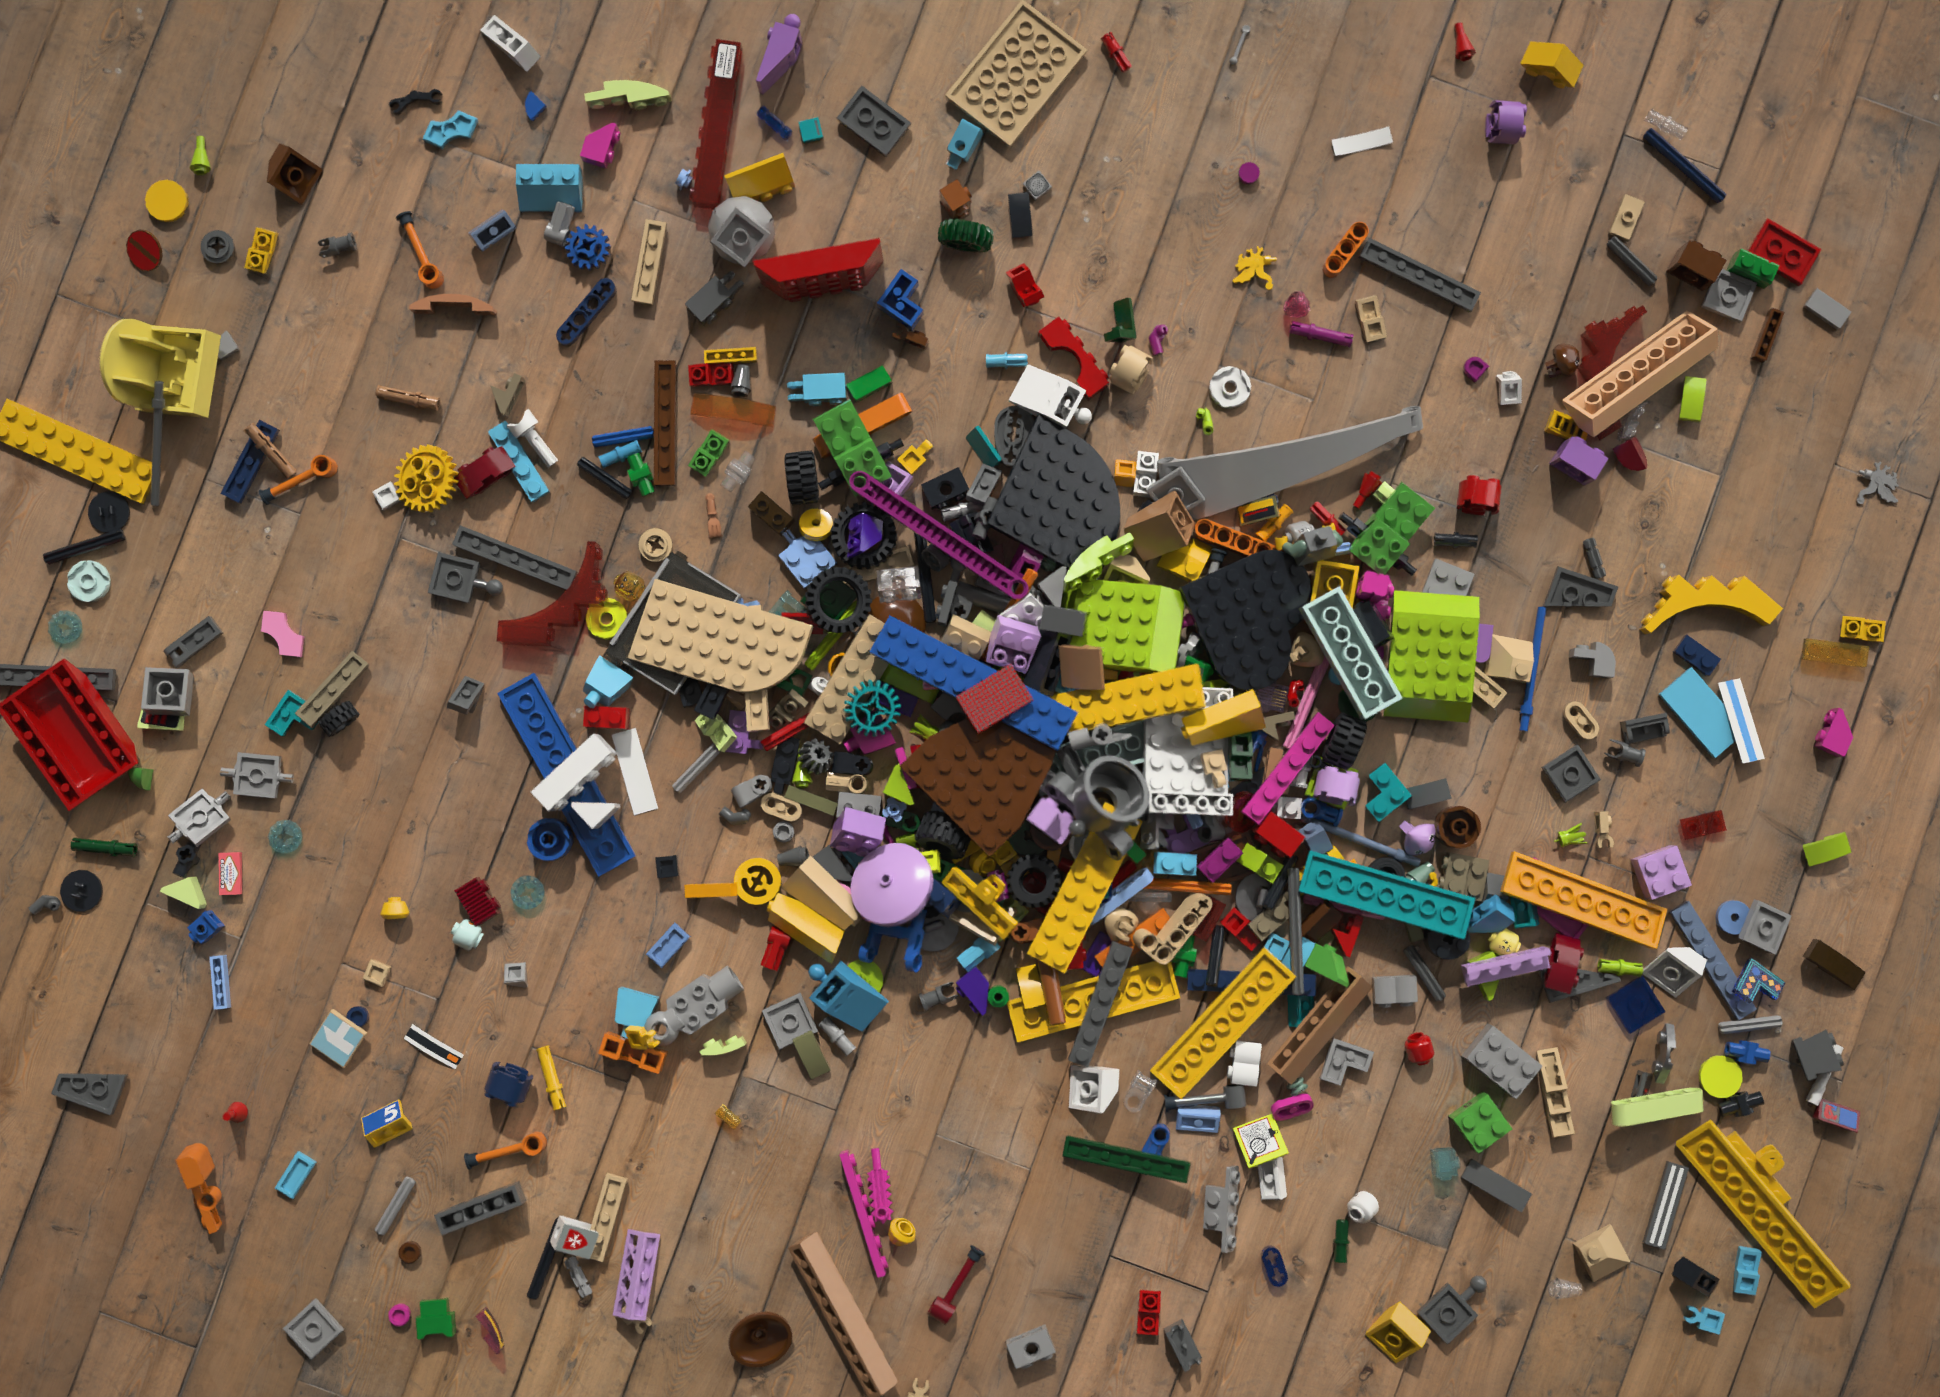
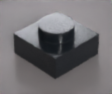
M677 855L655 857L657 878L679 876Z

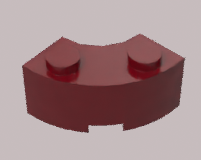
M503 446L496 449L490 447L482 453L483 456L470 464L466 463L458 468L459 473L454 479L458 481L456 484L466 499L483 493L492 484L507 477L516 467Z
M1556 932L1550 945L1551 955L1548 957L1550 968H1547L1543 977L1544 984L1547 988L1570 994L1572 987L1576 988L1579 976L1576 974L1579 960L1583 957L1584 948H1581L1580 939Z

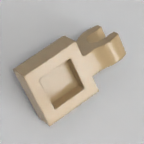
M1223 750L1202 753L1200 757L1205 775L1211 774L1214 788H1221L1223 785H1226V779L1222 773L1227 770Z
M1594 812L1597 848H1602V841L1604 839L1607 840L1608 847H1613L1614 841L1608 835L1609 828L1612 826L1611 816H1608V812Z

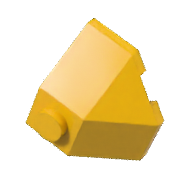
M1195 538L1190 539L1187 546L1162 555L1157 567L1187 582L1194 581L1199 578L1213 547Z

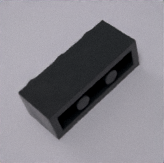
M1040 629L1041 637L1025 674L1023 684L1043 695L1053 697L1061 673L1059 646L1063 644L1070 645L1072 636Z

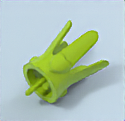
M920 714V717L917 718L920 723H914L915 727H912V731L909 733L927 740L930 736L936 734L939 728L932 726Z
M1582 823L1566 831L1557 832L1558 839L1554 840V842L1559 841L1562 848L1574 844H1588L1583 842L1584 838L1582 837L1586 836L1585 832L1575 833L1580 830Z

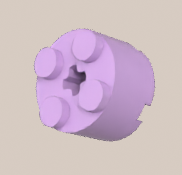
M1326 766L1325 769L1318 771L1313 797L1319 796V800L1337 805H1342V802L1345 801L1348 802V806H1354L1360 782L1359 774L1352 771H1346L1345 774L1338 772V769L1335 767Z

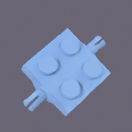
M790 529L782 534L790 544L778 557L803 589L808 587L818 573L824 571L825 568L830 569L837 564L821 541H811L805 537L796 539Z

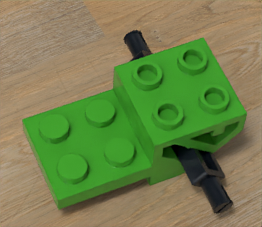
M850 399L813 419L839 467L830 472L828 478L818 482L821 490L831 485L836 487L847 481L851 489L849 479L856 471L866 472L880 483L892 477L884 460L893 456V451L904 446L901 438L891 444L886 442L876 447ZM858 476L854 480V485L858 488H862L866 484V479L862 476ZM851 489V491L853 492L854 496L859 495V494H857L856 492H854V491Z
M1401 481L1375 514L1371 515L1366 523H1363L1358 518L1353 520L1345 512L1341 513L1338 519L1348 526L1346 530L1356 537L1349 548L1350 552L1373 570L1385 575L1393 566L1397 570L1402 568L1412 576L1417 569L1407 562L1409 558L1403 552L1410 545L1409 539L1435 508Z

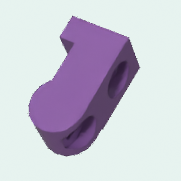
M1479 624L1476 663L1485 662L1490 657L1494 625Z

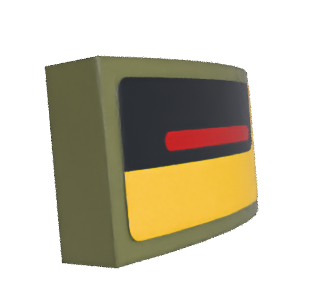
M1276 496L1254 500L1237 506L1240 526L1280 517Z

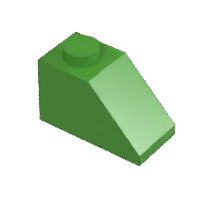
M1316 943L1305 966L1348 987L1349 981L1343 957L1335 953L1336 948L1326 943L1324 947Z

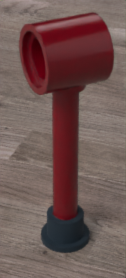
M973 1245L970 1246L971 1250L967 1255V1261L945 1297L937 1296L927 1312L929 1316L944 1325L948 1323L956 1309V1306L951 1303L975 1262H978L981 1256L985 1255L983 1251Z

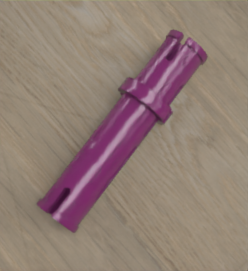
M1292 320L1290 325L1291 330H1289V334L1307 337V340L1317 339L1349 348L1353 341V334L1317 327L1313 323L1308 325Z

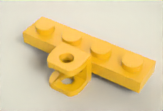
M955 866L941 882L1003 940L1008 937L1018 924L1015 919L995 902L1005 890V883L995 874L990 875L977 885ZM992 882H995L998 888H995L992 885Z
M1736 1131L1729 1134L1726 1138L1782 1204L1788 1202L1791 1199L1790 1195L1773 1176L1785 1164L1782 1160V1155L1774 1145H1767L1754 1154Z

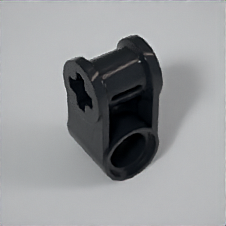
M834 751L832 772L868 775L872 772L874 766L869 757ZM864 760V763L868 764V767L864 768L862 771V769L858 767V764L862 763Z

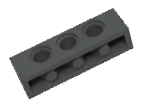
M517 1181L441 1210L434 1216L441 1235L520 1206L526 1201L520 1182Z

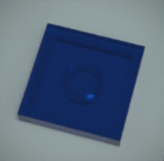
M1644 976L1637 977L1606 997L1629 1034L1666 1012Z

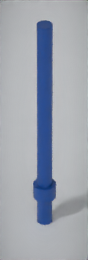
M1538 607L1533 636L1534 662L1530 682L1526 683L1524 702L1520 707V714H1522L1520 731L1528 732L1530 715L1533 714L1532 700L1546 614L1545 607Z

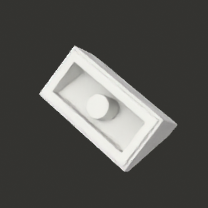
M1283 1157L1259 1165L1261 1200H1281L1287 1197Z

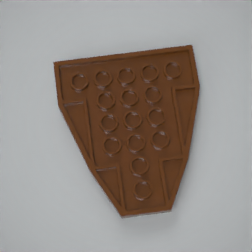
M966 718L930 736L900 765V768L991 857L1021 827L1051 768L1056 750L1001 721L978 734L969 718Z

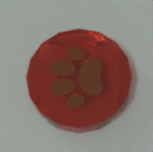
M1250 791L1236 794L1233 800V815L1224 816L1225 823L1235 832L1243 833L1255 825L1252 820L1241 812L1254 795Z

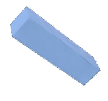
M227 955L211 956L210 968L214 1010L230 1008L231 999Z

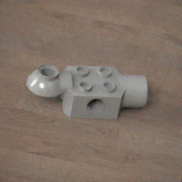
M728 965L711 977L703 974L668 998L667 1011H658L651 1014L647 1018L644 1028L647 1032L650 1030L656 1031V1025L663 1024L666 1027V1033L660 1035L656 1032L653 1039L660 1041V1044L657 1046H667L677 1038L680 1030L691 1035L728 1009L727 1001L742 992L744 987Z

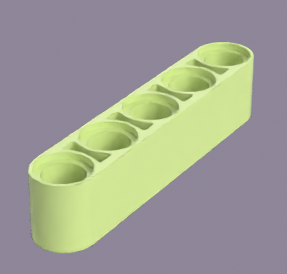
M1684 1088L1612 1101V1124L1615 1126H1629L1703 1112L1702 1089Z

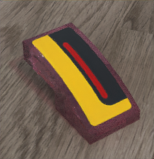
M485 1307L475 1317L489 1332L483 1339L498 1354L504 1348L502 1333L492 1313Z

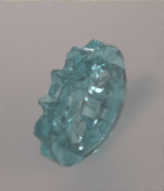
M59 611L52 615L48 622L49 630L47 632L50 633L53 640L59 643L68 644L75 641L82 631V622L79 616L72 611ZM66 621V625L72 627V630L68 629L62 632V628H59L57 625L64 624Z
M291 820L277 821L270 827L267 836L270 842L269 845L280 853L293 852L301 844L302 831ZM284 830L286 834L293 836V838L286 839L285 843L283 839L277 837V835L283 834Z
M530 875L522 876L513 883L511 898L518 907L532 909L543 901L545 891L543 884L538 878ZM525 886L528 889H536L531 893V898L528 896L520 897L525 892Z

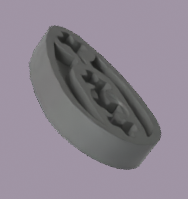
M1018 406L1004 408L995 419V445L998 454L1002 458V463L1007 467H1013L1034 423L1031 414ZM1018 411V415L1022 416L1017 419V425L1020 428H1017L1015 433L1016 436H1019V439L1016 438L1014 442H1011L1010 438L1007 437V435H1011L1012 428L1008 427V425L1013 423V417H1010V414ZM1010 447H1012L1013 456H1016V459H1013L1012 462H1008V459L1004 458L1005 455L1009 454Z

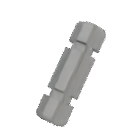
M572 1256L566 1259L564 1264L567 1269H570L569 1274L576 1288L579 1287L578 1292L582 1298L592 1293V1289L589 1284H586L588 1281L581 1267L577 1265L579 1264L577 1258Z

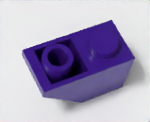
M865 513L850 519L849 541L847 543L848 558H853L882 540V520Z
M975 966L956 981L958 985L956 990L963 998L965 996L971 1001L969 1006L976 1014L980 1012L983 1016L986 1013L989 981Z

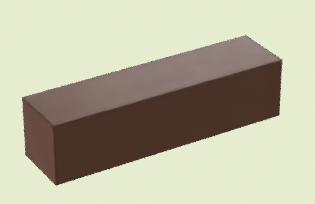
M1775 308L1768 310L1751 359L1761 363L1767 361L1785 312Z

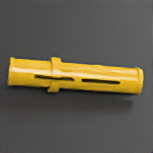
M548 1045L538 1048L536 1051L547 1088H545L546 1093L549 1092L553 1110L566 1107L561 1090L563 1086L562 1083H559L550 1046Z

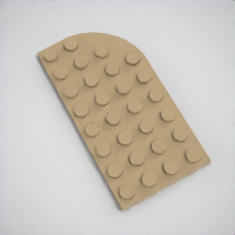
M655 579L628 658L741 693L759 692L776 686L796 670L804 657L813 626Z

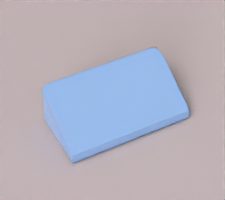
M1207 1105L1177 1107V1130L1218 1133L1220 1107Z

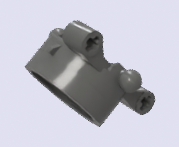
M1102 756L1095 759L1086 768L1081 766L1078 769L1079 776L1075 781L1066 773L1058 772L1045 785V792L1050 798L1065 803L1073 811L1076 820L1072 821L1069 825L1070 834L1074 837H1080L1084 834L1085 830L1095 832L1101 838L1107 854L1114 860H1121L1134 845L1132 838L1124 829L1129 826L1136 827L1140 823L1137 819L1146 811L1149 804V788L1142 773L1132 763L1117 756ZM1093 791H1104L1112 798L1114 803V811L1112 813L1106 811L1098 804L1092 794Z

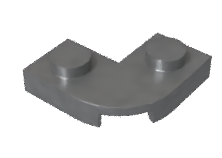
M1665 1023L1662 1031H1659L1657 1034L1660 1054L1657 1060H1654L1652 1063V1073L1655 1075V1082L1664 1084L1673 1066L1671 1058H1669L1670 1052L1676 1049L1674 1025Z

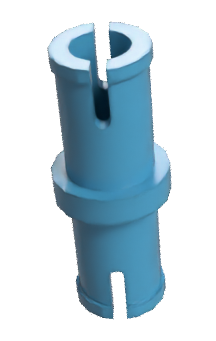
M635 440L622 447L617 446L615 450L598 457L603 468H606L616 462H624L628 456L641 453L642 451L638 441Z

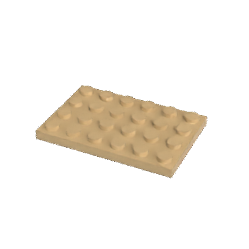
M1021 0L946 93L945 98L1011 148L1084 57L1087 49L1027 2Z

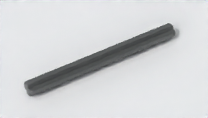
M1298 868L1288 869L1291 971L1296 976L1292 981L1293 995L1304 994L1300 892H1298L1300 877Z

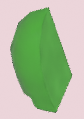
M133 767L127 771L131 782L137 787L150 790L153 769Z

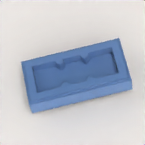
M674 923L646 955L659 967L663 968L691 936L677 923Z

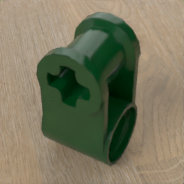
M904 810L902 819L899 822L894 821L891 817H885V825L908 832H916L921 823L918 815ZM914 817V821L917 822L916 826L908 828L909 824L906 823V820Z

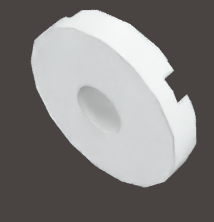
M1228 366L1221 368L1213 375L1209 391L1211 398L1216 404L1223 408L1232 409L1239 407L1247 400L1251 391V383L1243 370ZM1227 382L1235 384L1236 390L1233 393L1225 390L1224 385Z

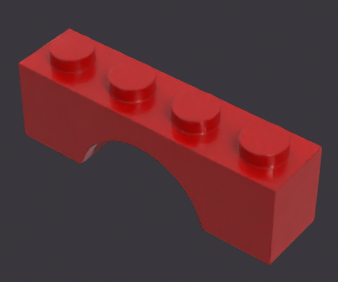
M1058 316L1039 330L1038 336L1050 352L1064 350L1076 357L1080 365V375L1076 385L1086 390L1084 397L1089 401L1108 387L1109 376L1103 369H1098L1095 365L1097 361L1090 352L1086 353L1083 349L1084 343L1078 336L1074 337L1070 332L1072 329L1070 324L1065 319L1061 320Z

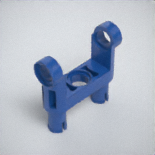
M922 909L912 918L911 925L908 928L901 926H879L870 923L866 943H863L859 949L860 961L871 963L874 960L875 955L877 956L882 935L908 940L904 960H906L905 968L910 972H918L922 966L920 950L925 935L923 925L927 911Z

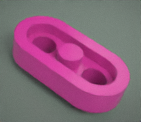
M1298 1094L1276 1101L1271 1107V1113L1275 1120L1284 1121L1310 1112L1314 1104L1310 1095Z

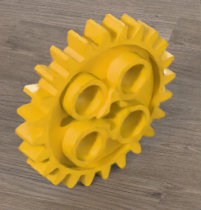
M427 444V446L419 445V449L413 447V454L406 452L407 459H400L403 464L402 467L396 466L400 471L399 474L394 475V477L399 478V481L394 483L395 486L400 487L396 493L401 495L399 500L405 502L404 505L410 507L411 510L432 513L433 508L440 510V504L447 505L446 498L452 499L450 491H456L452 486L458 483L454 479L458 472L453 471L457 465L451 462L453 457L448 456L447 451L441 450L437 446Z

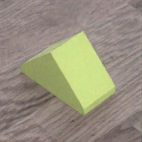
M197 876L188 877L162 887L160 892L197 909L205 908L207 905Z

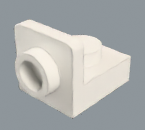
M1506 371L1502 375H1496V380L1499 382V404L1521 403L1522 379L1513 371Z
M1280 796L1271 808V812L1275 813L1279 818L1301 819L1302 798Z

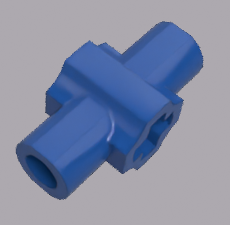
M1739 1040V1043L1727 1042L1724 1049L1725 1055L1736 1057V1061L1756 1065V1061L1768 1063L1771 1055L1769 1049L1760 1048L1758 1043Z

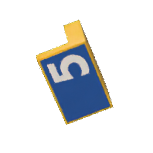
M399 1099L361 1118L364 1137L374 1148L412 1130V1124L403 1114L402 1104Z

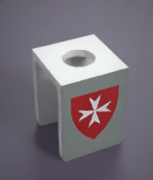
M559 1215L550 1243L557 1251L590 1259L599 1233L590 1230L591 1224Z

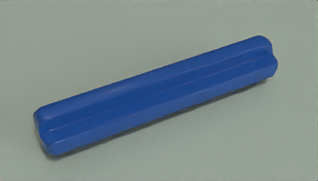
M651 426L594 435L592 436V443L594 447H602L654 437V431Z

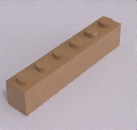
M1350 967L1346 968L1349 981L1348 987L1334 982L1267 1063L1291 1085L1372 989V986Z

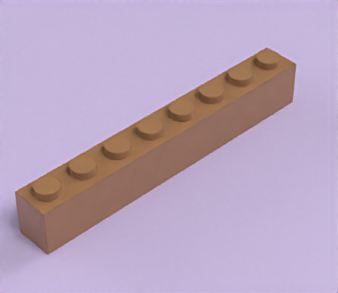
M817 1231L808 1234L788 1247V1250L867 1396H882L898 1383L894 1371L890 1368L884 1357L883 1351L877 1344L874 1334L869 1329L863 1314L857 1307L853 1295L849 1292L842 1275L834 1264L833 1258L829 1255L823 1244L822 1238Z

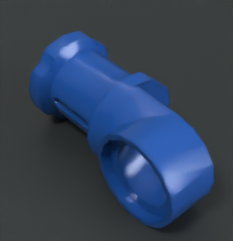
M1306 798L1301 804L1304 816L1317 820L1323 819L1333 823L1335 827L1338 826L1343 815V809L1337 810L1327 806V803L1314 798ZM1310 802L1315 803L1317 806L1316 811L1311 814L1305 811L1306 804Z

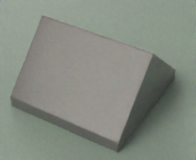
M1062 566L1038 584V590L1042 592L1043 597L1051 606H1061L1067 567Z

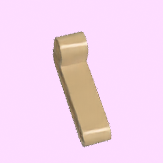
M1191 892L1157 936L1146 929H1138L1133 935L1134 944L1158 963H1169L1212 908V900L1203 893ZM1189 915L1188 921L1184 923L1185 917ZM1176 932V936L1171 939V935ZM1148 936V941L1143 944L1144 938ZM1163 949L1162 954L1158 956V952Z

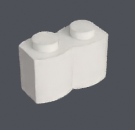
M1237 1040L1230 1047L1229 1057H1233L1232 1066L1228 1065L1227 1078H1230L1231 1084L1257 1087L1261 1043Z

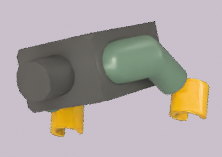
M1330 523L1331 525L1322 526V528L1301 534L1294 544L1288 542L1287 536L1275 538V545L1277 550H1283L1294 557L1297 566H1302L1335 557L1337 547L1342 545L1343 538L1336 531L1334 523Z

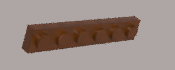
M654 360V486H676L675 360Z

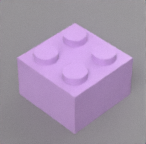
M1669 845L1630 859L1645 899L1653 900L1692 886L1677 845Z

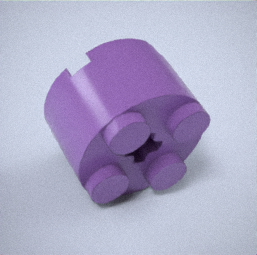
M1493 100L1489 108H1492V112L1487 114L1485 122L1486 137H1490L1488 142L1516 144L1526 134V126L1523 125L1527 112L1526 104L1516 101Z

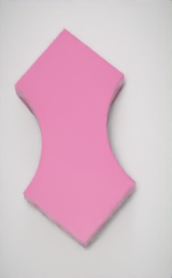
M263 611L261 632L270 634L277 641L279 655L302 657L304 636L298 635L291 630L287 622L286 613Z

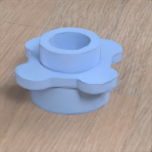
M682 169L675 182L676 185L680 186L679 190H682L683 187L688 188L693 179L690 176L691 170L687 172Z
M893 797L888 798V804L882 811L883 816L891 817L896 822L901 821L904 810L907 808L906 803L898 802Z

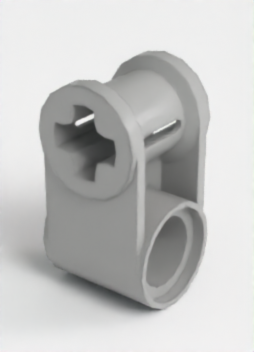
M758 775L730 790L739 807L742 808L768 793L772 789L773 783L770 777ZM759 780L766 781L765 789L757 787L760 784Z

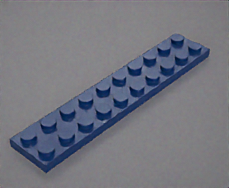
M890 615L869 651L871 655L954 698L998 672ZM1025 685L1033 698V702L1004 718L1001 722L1058 751L1078 712Z
M532 673L497 694L545 779L577 747L536 673ZM595 780L583 785L584 790L577 796L573 795L567 800L569 803L562 809V812L598 877L636 857V854L614 815L599 829H592L571 807V802L607 803Z

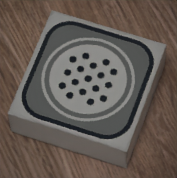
M1040 171L1023 182V186L1035 201L1052 189V186Z

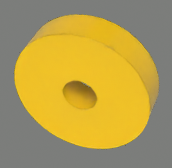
M809 509L801 515L799 530L806 539L821 541L831 534L833 521L826 511L822 509Z

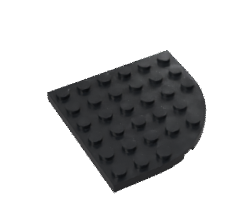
M1039 414L1036 416L986 525L1061 567H1067L1066 569L1069 570L1076 559L1098 540L1107 535L1111 541L1116 540L1120 524L1119 494L1112 473L1098 452L1076 434Z

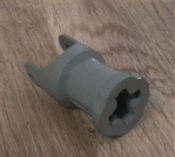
M352 232L348 233L347 236L338 238L333 236L318 241L319 246L329 245L328 250L319 253V256L322 258L340 255V252L357 250V243Z
M1609 739L1620 744L1616 755L1604 753L1606 756L1619 761H1629L1634 763L1636 767L1641 766L1645 758V749L1638 750L1629 747L1627 743Z
M953 982L937 986L935 990L928 993L918 994L925 1012L930 1007L938 1004L944 1005L959 997V995H953L948 998L943 996V990L952 986Z

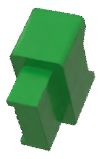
M449 1297L420 1301L421 1314L415 1318L417 1340L423 1339L427 1334L443 1333L447 1337H452L456 1334L455 1311H449Z

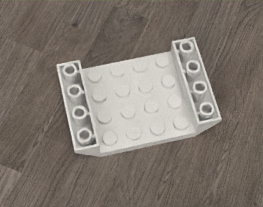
M1203 687L1206 707L1144 720V778L1149 788L1148 812L1233 815V794H1228V737L1192 746L1189 738L1184 739L1180 729L1183 727L1181 718L1233 698V689ZM1222 749L1227 770L1222 772L1226 779V785L1215 789L1211 774L1205 775L1200 755Z

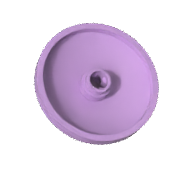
M890 843L876 848V850L871 851L861 860L853 874L851 897L855 908L865 919L879 926H896L911 920L924 908L930 898L933 888L931 866L917 849L906 844Z

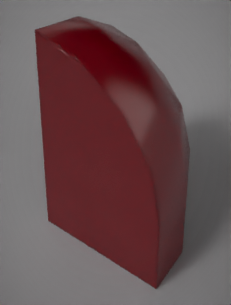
M1636 435L1612 448L1617 459L1624 467L1634 471L1647 469V459Z

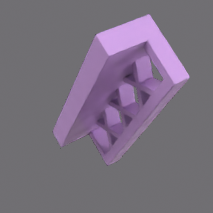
M1542 946L1463 964L1461 968L1465 985L1468 987L1550 968L1548 955H1551L1550 948Z
M628 1229L613 1310L614 1316L629 1320H646L660 1234ZM634 1235L638 1236L637 1245L635 1247L633 1245ZM631 1258L634 1260L632 1268L629 1266ZM629 1279L630 1287L627 1290L625 1286L626 1281ZM624 1301L626 1303L625 1313L621 1312Z

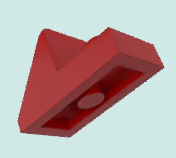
M1356 914L1348 917L1345 924L1346 933L1331 929L1342 954L1347 957L1351 956L1364 917Z

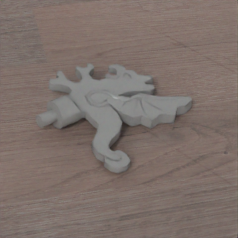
M1875 462V471L1868 469L1858 471L1862 478L1870 480L1869 486L1858 493V498L1856 499L1858 504L1864 503L1863 495L1871 494L1876 489L1880 499H1884L1886 502H1898L1890 489L1895 490L1894 486H1899L1896 483L1897 474L1893 472V476H1891V474L1886 475L1885 473L1891 467L1885 465L1880 470L1882 462H1878V464Z

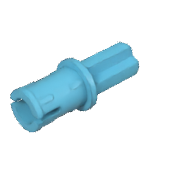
M1007 352L995 355L986 354V368L1005 367L1007 369L1008 367L1027 366L1028 364L1027 354H1007Z

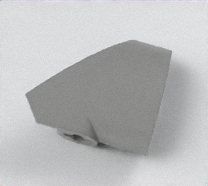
M1104 723L1096 725L1093 731H1088V728L1068 732L1073 751L1131 737V734L1112 731Z

